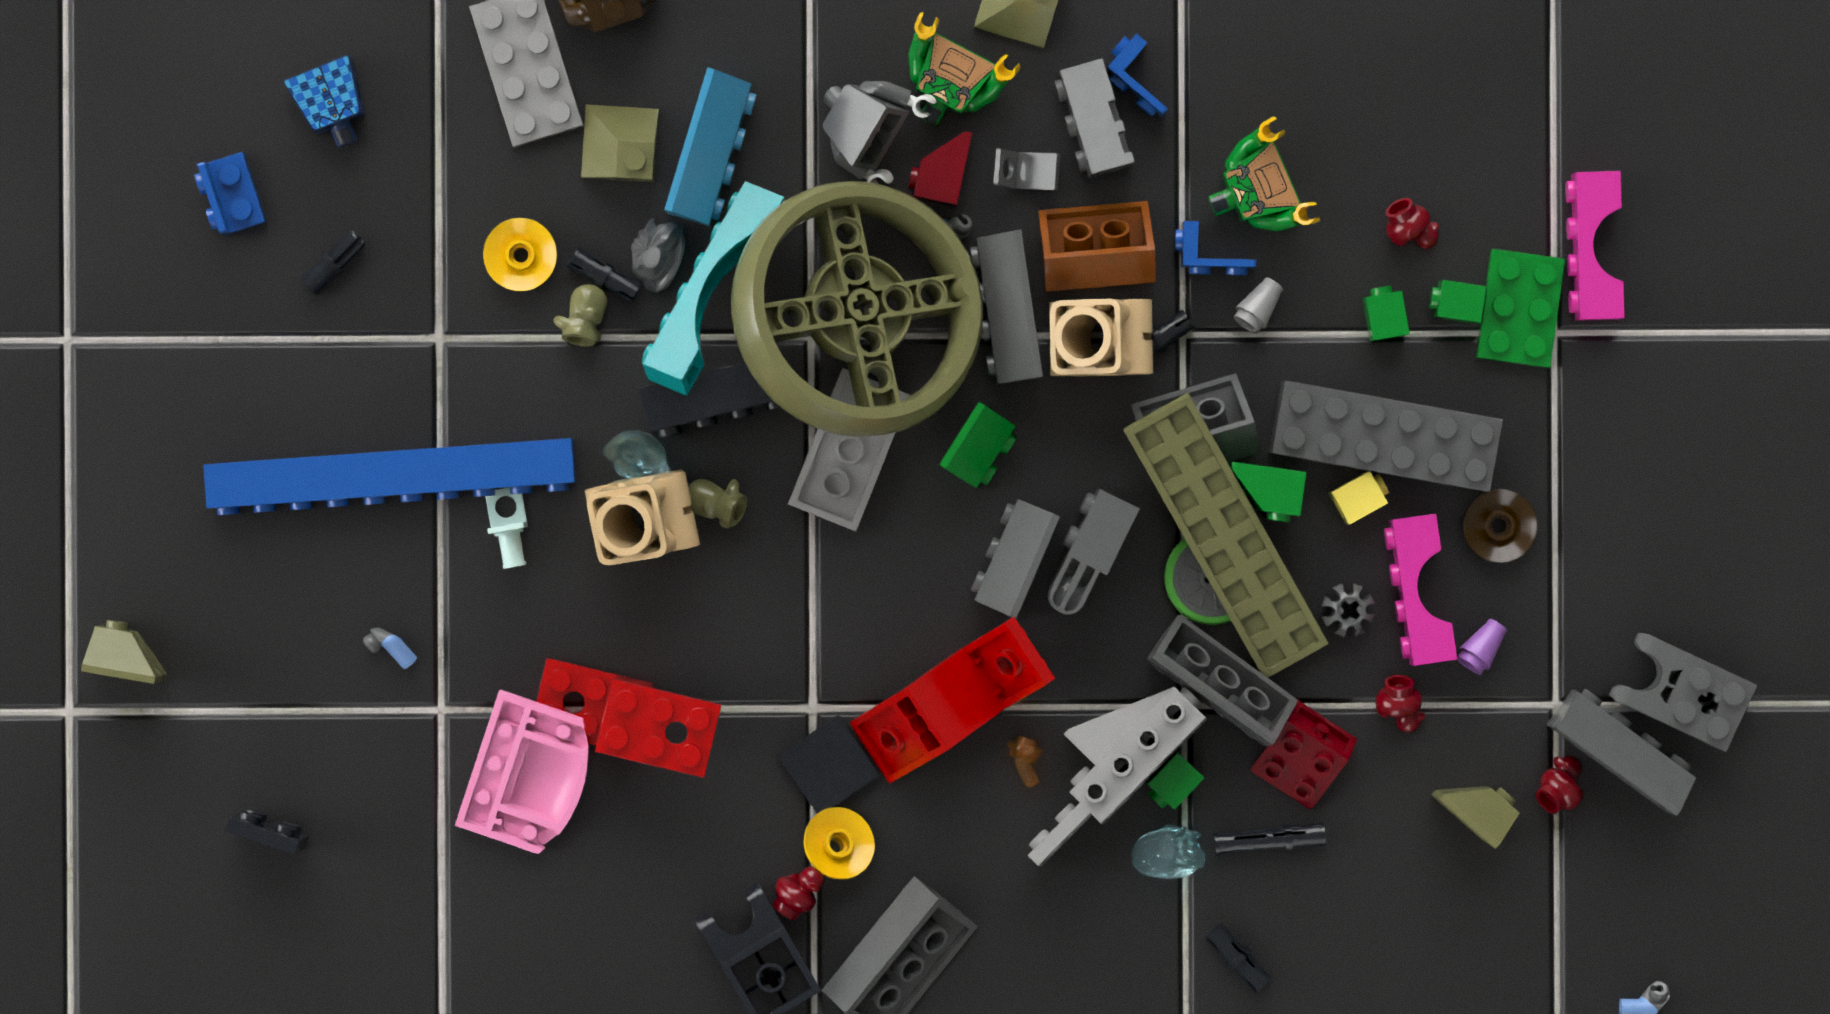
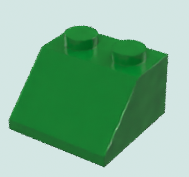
M978 402L939 466L974 488H977L980 483L987 486L998 468L992 464L998 453L1002 452L1006 455L1018 437L1012 433L1016 426Z
M1228 462L1242 490L1257 511L1266 512L1265 519L1291 522V516L1301 515L1306 472Z

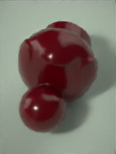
M1410 198L1399 199L1388 206L1385 212L1389 219L1386 225V232L1394 244L1405 246L1406 242L1414 239L1418 247L1429 249L1438 242L1439 234L1437 230L1439 224L1437 222H1430L1429 212L1423 206L1414 205Z
M1405 675L1387 677L1384 681V687L1377 693L1375 699L1376 710L1383 718L1388 716L1396 717V726L1406 733L1416 731L1421 721L1425 718V714L1419 711L1423 701L1421 694L1414 687L1413 679Z
M1574 756L1555 757L1553 762L1556 768L1545 771L1540 779V789L1536 792V799L1539 805L1551 814H1556L1560 810H1572L1582 802L1584 793L1575 781L1581 774L1582 765Z
M813 866L804 868L800 874L795 873L779 878L775 884L777 897L772 903L773 908L784 917L796 921L801 913L809 912L814 908L816 899L813 892L820 891L824 883V875Z

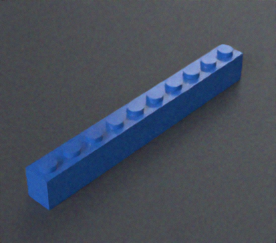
M573 438L203 464L206 509L217 508V515L239 514V506H253L254 513L276 511L275 504L290 503V510L312 509V501L323 500L327 501V507L349 506V499L363 498L364 505L386 503L385 496L400 495V502L422 501V493H437V500L459 498V491L473 490L474 497L495 496V488L510 487V494L532 493V486L546 485L547 492L569 490L568 483L577 482Z

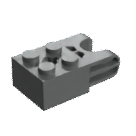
M1097 489L1095 494L1090 492L1086 494L1078 511L1084 516L1078 528L1071 525L1062 543L1063 546L1067 547L1065 556L1048 588L1047 598L1055 610L1063 614H1073L1083 607L1099 573L1108 575L1140 508L1101 489Z
M1637 633L1634 640L1635 647L1648 655L1655 663L1657 672L1655 680L1650 686L1640 690L1620 684L1612 687L1609 697L1705 744L1727 752L1757 685L1645 633ZM1707 693H1709V700L1712 701L1711 706L1705 708L1702 712V704L1698 702V698L1700 696L1706 697Z

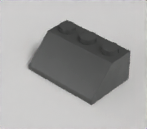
M1236 373L1131 404L1135 421H1138L1180 396L1189 393L1227 462L1261 453L1255 421Z
M1017 499L1015 505L1008 503L1000 520V523L1005 525L1000 539L993 537L985 557L991 559L987 571L984 573L979 570L972 585L971 591L977 593L974 600L1010 617L1017 618L1060 516L1020 499Z

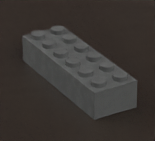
M1285 380L1281 381L1269 454L1490 492L1503 419Z

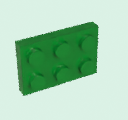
M1499 249L1490 250L1486 279L1487 288L1476 358L1550 368L1565 264L1564 258Z

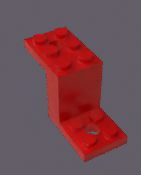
M1012 617L954 652L898 693L859 715L849 724L890 784L951 749L1001 711L1046 686L1055 677L1028 638L1025 630L1020 626L1016 618ZM1006 658L1012 663L1013 668L1008 664Z
M551 658L546 659L536 700L538 703L584 718L586 725L584 729L588 744L596 745L595 752L702 778L705 777L722 704L653 688L654 683ZM575 691L584 697L585 705L580 712L573 713L566 709L564 698L569 692ZM672 722H681L687 728V738L681 743H673L666 736V728Z

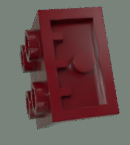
M1298 700L1277 740L1273 745L1266 746L1252 765L1251 771L1308 809H1312L1349 761L1357 738Z

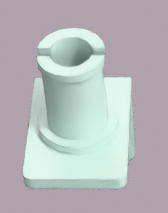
M510 488L495 490V496H485L491 528L487 529L488 534L494 533V537L498 536L503 569L526 565L520 536L523 528L528 527L523 495L510 494ZM503 496H509L516 502V511L508 518L501 517L495 509L497 500Z

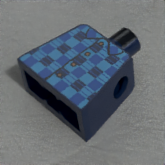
M347 54L283 80L285 87L313 132L321 134L330 130L337 148H342L358 141L351 121L365 116V110L355 64L351 56Z

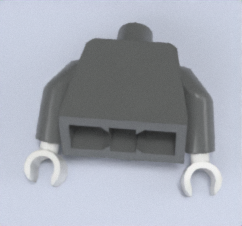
M864 81L860 86L847 84L843 89L839 86L831 87L825 93L823 100L831 108L823 122V129L830 137L829 142L834 160L838 165L860 180L865 178L868 180L867 182L878 184L876 180L878 177L890 184L894 179L890 171L879 169L874 172L873 170H876L908 116L909 111L905 109L906 105L912 107L916 116L925 118L932 114L921 110L920 101L926 100L929 103L935 104L937 103L935 97L929 94L915 97L911 95L910 90L888 81Z

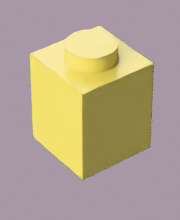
M1366 471L1328 493L1345 524L1350 525L1388 504L1384 496L1389 491L1379 474L1373 477L1371 471Z

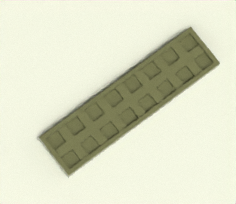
M1189 393L1180 396L1123 429L1261 674L1269 678L1328 645L1329 643Z

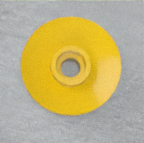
M513 218L497 225L488 235L484 245L483 259L487 272L497 284L513 291H528L539 287L551 276L557 261V249L552 235L543 225L527 218ZM520 248L526 249L528 252V258L524 262H517L515 259V252Z
M832 807L822 810L810 820L804 833V849L808 860L814 868L829 878L842 880L853 878L863 872L873 858L875 849L873 833L868 823L859 814L850 809ZM831 841L839 844V852L832 850L830 847Z

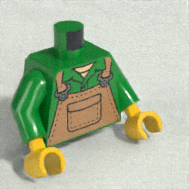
M921 12L915 22L914 28L916 32L914 33L908 53L910 79L917 85V93L921 95L929 94L935 97L937 103L933 104L926 101L922 108V111L932 115L921 119L938 127L947 109L962 115L964 111L976 112L995 101L1007 85L1008 80H1011L1019 72L1021 66L1018 63L1013 71L1008 70L1004 66V60L1008 57L1007 54L994 64L936 33L939 24L938 17L935 18L933 26L928 27L921 21L924 12Z
M1276 117L1267 119L1260 125L1259 129L1238 141L1226 159V172L1221 175L1226 189L1208 196L1209 203L1216 217L1236 209L1241 222L1248 221L1253 228L1276 232L1297 227L1301 224L1309 225L1320 221V217L1308 218V207L1317 204L1315 202L1301 204L1274 141L1285 134V130L1277 134L1270 131L1269 125L1277 119Z

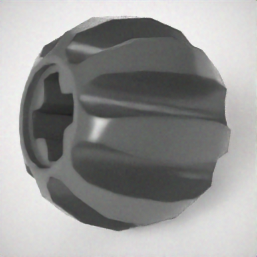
M1341 583L1332 587L1336 593L1334 601L1324 596L1321 606H1329L1331 613L1327 616H1322L1326 627L1332 622L1337 621L1338 626L1334 634L1345 637L1347 628L1351 626L1356 637L1365 632L1360 625L1362 620L1365 619L1369 623H1373L1376 614H1367L1365 609L1366 606L1375 604L1371 593L1360 600L1359 593L1363 586L1352 583L1350 592L1346 594ZM1343 602L1348 604L1354 602L1356 604L1353 607V611L1356 613L1353 618L1349 616L1341 617L1344 610L1340 606Z

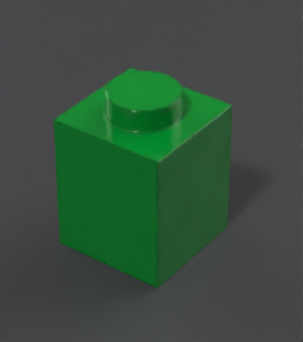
M1448 280L1439 281L1438 287H1432L1429 298V309H1434L1433 318L1471 324L1481 323L1487 286Z
M1392 285L1370 289L1371 296L1362 298L1369 341L1409 335L1402 291L1393 292Z
M1176 751L1146 781L1152 788L1147 794L1162 809L1169 804L1175 810L1205 777Z

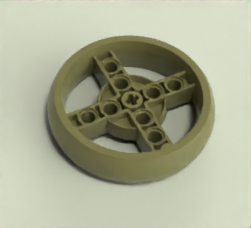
M860 181L833 182L802 191L785 200L760 222L750 236L737 263L732 283L731 315L733 329L739 350L752 376L763 391L787 413L812 427L829 433L851 437H871L899 432L919 424L940 410L953 397L966 379L978 352L983 324L982 296L976 270L967 250L952 228L931 208L904 192L884 185ZM860 214L878 219L903 233L923 252L937 276L904 281L900 274L888 263L879 258L869 256ZM815 217L825 264L812 277L805 297L764 303L765 278L768 266L778 245L792 230ZM836 230L846 234L848 244H843L838 240ZM844 266H849L854 270L856 280H851L845 275ZM921 291H925L930 295L932 305H928L922 300ZM887 296L896 300L898 305L897 311L888 306L886 302ZM855 303L856 307H862L863 313L858 309L854 310L853 304ZM817 307H822L828 312L829 322L822 320L818 316ZM783 312L793 317L794 327L784 323L782 319ZM948 314L949 329L946 349L936 372L921 389L904 400H900L890 353L903 341L911 320ZM811 336L815 343L828 355L847 362L856 405L837 401L809 385L791 368L775 342ZM860 337L870 342L871 352H867L861 347ZM868 373L874 374L878 378L879 388H875L869 383Z

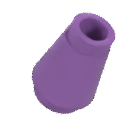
M1488 619L1486 624L1459 648L1461 653L1457 657L1458 661L1468 670L1478 675H1481L1485 669L1489 670L1507 632L1506 628L1497 621Z

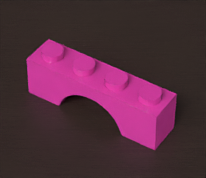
M1621 171L1576 172L1571 175V181H1566L1565 185L1566 202L1572 203V218H1567L1566 221L1567 239L1573 240V254H1568L1567 258L1568 276H1574V291H1569L1568 294L1569 313H1575V321L1624 319V281L1610 276L1601 268L1596 260L1593 249L1594 235L1600 222L1610 213L1622 208Z
M1425 514L1388 520L1389 528H1384V538L1387 550L1393 549L1395 564L1389 565L1392 586H1398L1400 600L1395 601L1394 605L1397 622L1404 623L1405 637H1400L1403 659L1409 658V664L1412 666L1458 660L1452 623L1431 615L1421 603L1417 589L1418 576L1423 565L1431 556L1441 551L1436 514Z

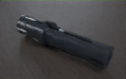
M1324 822L1291 826V823H1283V827L1214 832L1216 856H1219L1220 854L1277 849L1293 852V848L1326 846Z

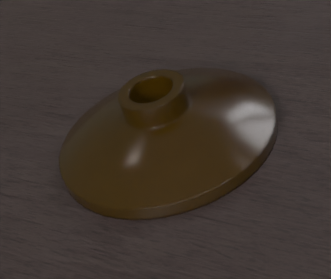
M1495 489L1479 495L1469 505L1464 516L1463 531L1468 545L1478 556L1491 562H1509L1521 557L1533 544L1537 532V519L1532 506L1524 497L1510 490ZM1495 519H1501L1505 524L1504 530L1500 533H1496L1492 529V523Z

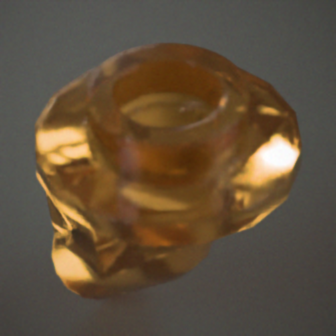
M1017 736L1015 742L1008 741L1007 745L1010 748V756L1015 758L1016 769L1025 786L1028 788L1033 787L1039 782V779L1030 762L1036 763L1037 757L1043 753V749L1037 747L1038 740Z

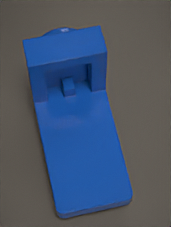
M1137 33L1131 40L1124 36L1111 52L1116 58L1106 69L1111 74L1109 81L1121 92L1125 93L1129 89L1139 98L1136 104L1148 115L1153 117L1157 113L1160 117H1163L1168 108L1125 72L1128 66L1145 48L1147 42Z
M1199 221L1182 222L1181 230L1175 229L1174 251L1181 252V267H1189V274L1209 275L1211 274V268H1226V275H1248V269L1256 268L1257 260L1198 258Z

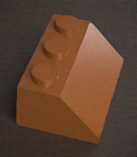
M1148 201L1038 210L1046 292L1156 282L1155 246Z

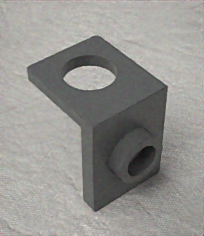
M996 148L993 184L1011 189L1057 191L1061 155L1057 153L1016 152ZM1007 159L1009 164V171L1007 177L1005 178L1003 173L1004 161Z

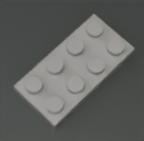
M488 0L469 6L512 146L515 148L584 126L545 0Z
M842 368L831 398L850 405H856L849 370ZM868 378L869 383L873 387L879 388V382ZM899 391L900 400H904L905 398L911 396L907 393ZM818 429L788 505L857 531L895 433L871 437H851Z

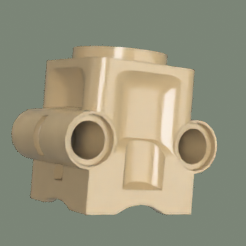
M1081 299L1049 302L1050 376L1087 377L1153 374V340H1151V333H1153L1152 299ZM1099 322L1104 338L1101 348L1095 353L1090 339L1093 328Z
M683 469L617 480L607 485L585 490L587 509L599 563L616 565L658 558L671 551L684 550L700 545L695 516L691 509L692 501L687 477ZM632 507L641 514L645 531L635 524L632 516Z

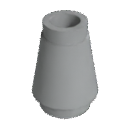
M1265 277L1262 283L1235 307L1237 312L1233 317L1240 326L1255 334L1261 328L1265 329L1283 288L1274 280Z

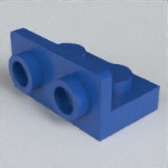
M244 152L208 163L201 162L197 164L200 173L194 174L200 194H207L211 208L206 209V214L212 230L218 229L220 234L226 236L267 222Z

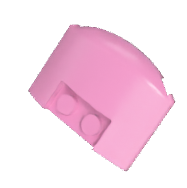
M500 689L455 826L536 854L545 849L543 845L556 835H559L570 820L584 788L589 759V745L584 729L586 727L584 718Z

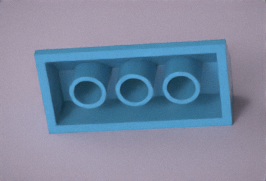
M707 67L664 209L669 215L709 227L711 226L712 219L719 221L725 203L724 199L719 198L723 184L730 186L736 166L730 163L734 149L741 150L746 134V129L740 128L744 114H752L757 94L751 93V83Z

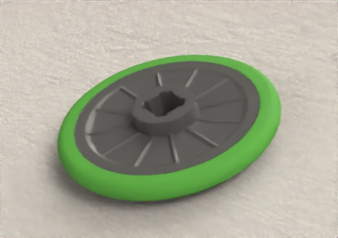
M1184 538L1171 552L1165 567V587L1170 601L1182 615L1194 622L1205 625H1219L1230 622L1231 619L1211 584L1205 582L1204 578H1206V575Z

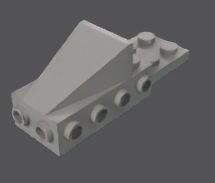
M1173 686L1170 689L1068 729L1064 735L1095 766L1091 770L1085 766L1070 781L1075 786L1070 793L1080 803L1076 807L1069 803L1055 817L1059 824L1050 833L1045 829L1042 830L1030 842L1029 846L1033 850L1028 856L1038 866H1042L1092 815L1101 824H1104L1207 720L1197 709L1201 704L1200 701L1186 687L1179 692ZM1180 709V717L1174 719L1172 716ZM1152 737L1155 742L1149 746L1146 742ZM1127 764L1129 766L1128 770L1120 773L1119 770Z

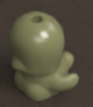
M591 284L581 285L573 290L570 298L569 318L563 316L554 317L555 325L562 329V339L573 345L589 347L601 340L602 335L596 326L601 323L608 305V299L603 290Z
M703 478L694 480L688 485L692 501L691 509L694 515L709 519L719 518L721 527L729 529L741 521L747 507V496L739 492V482L737 479H732L726 490L716 483Z

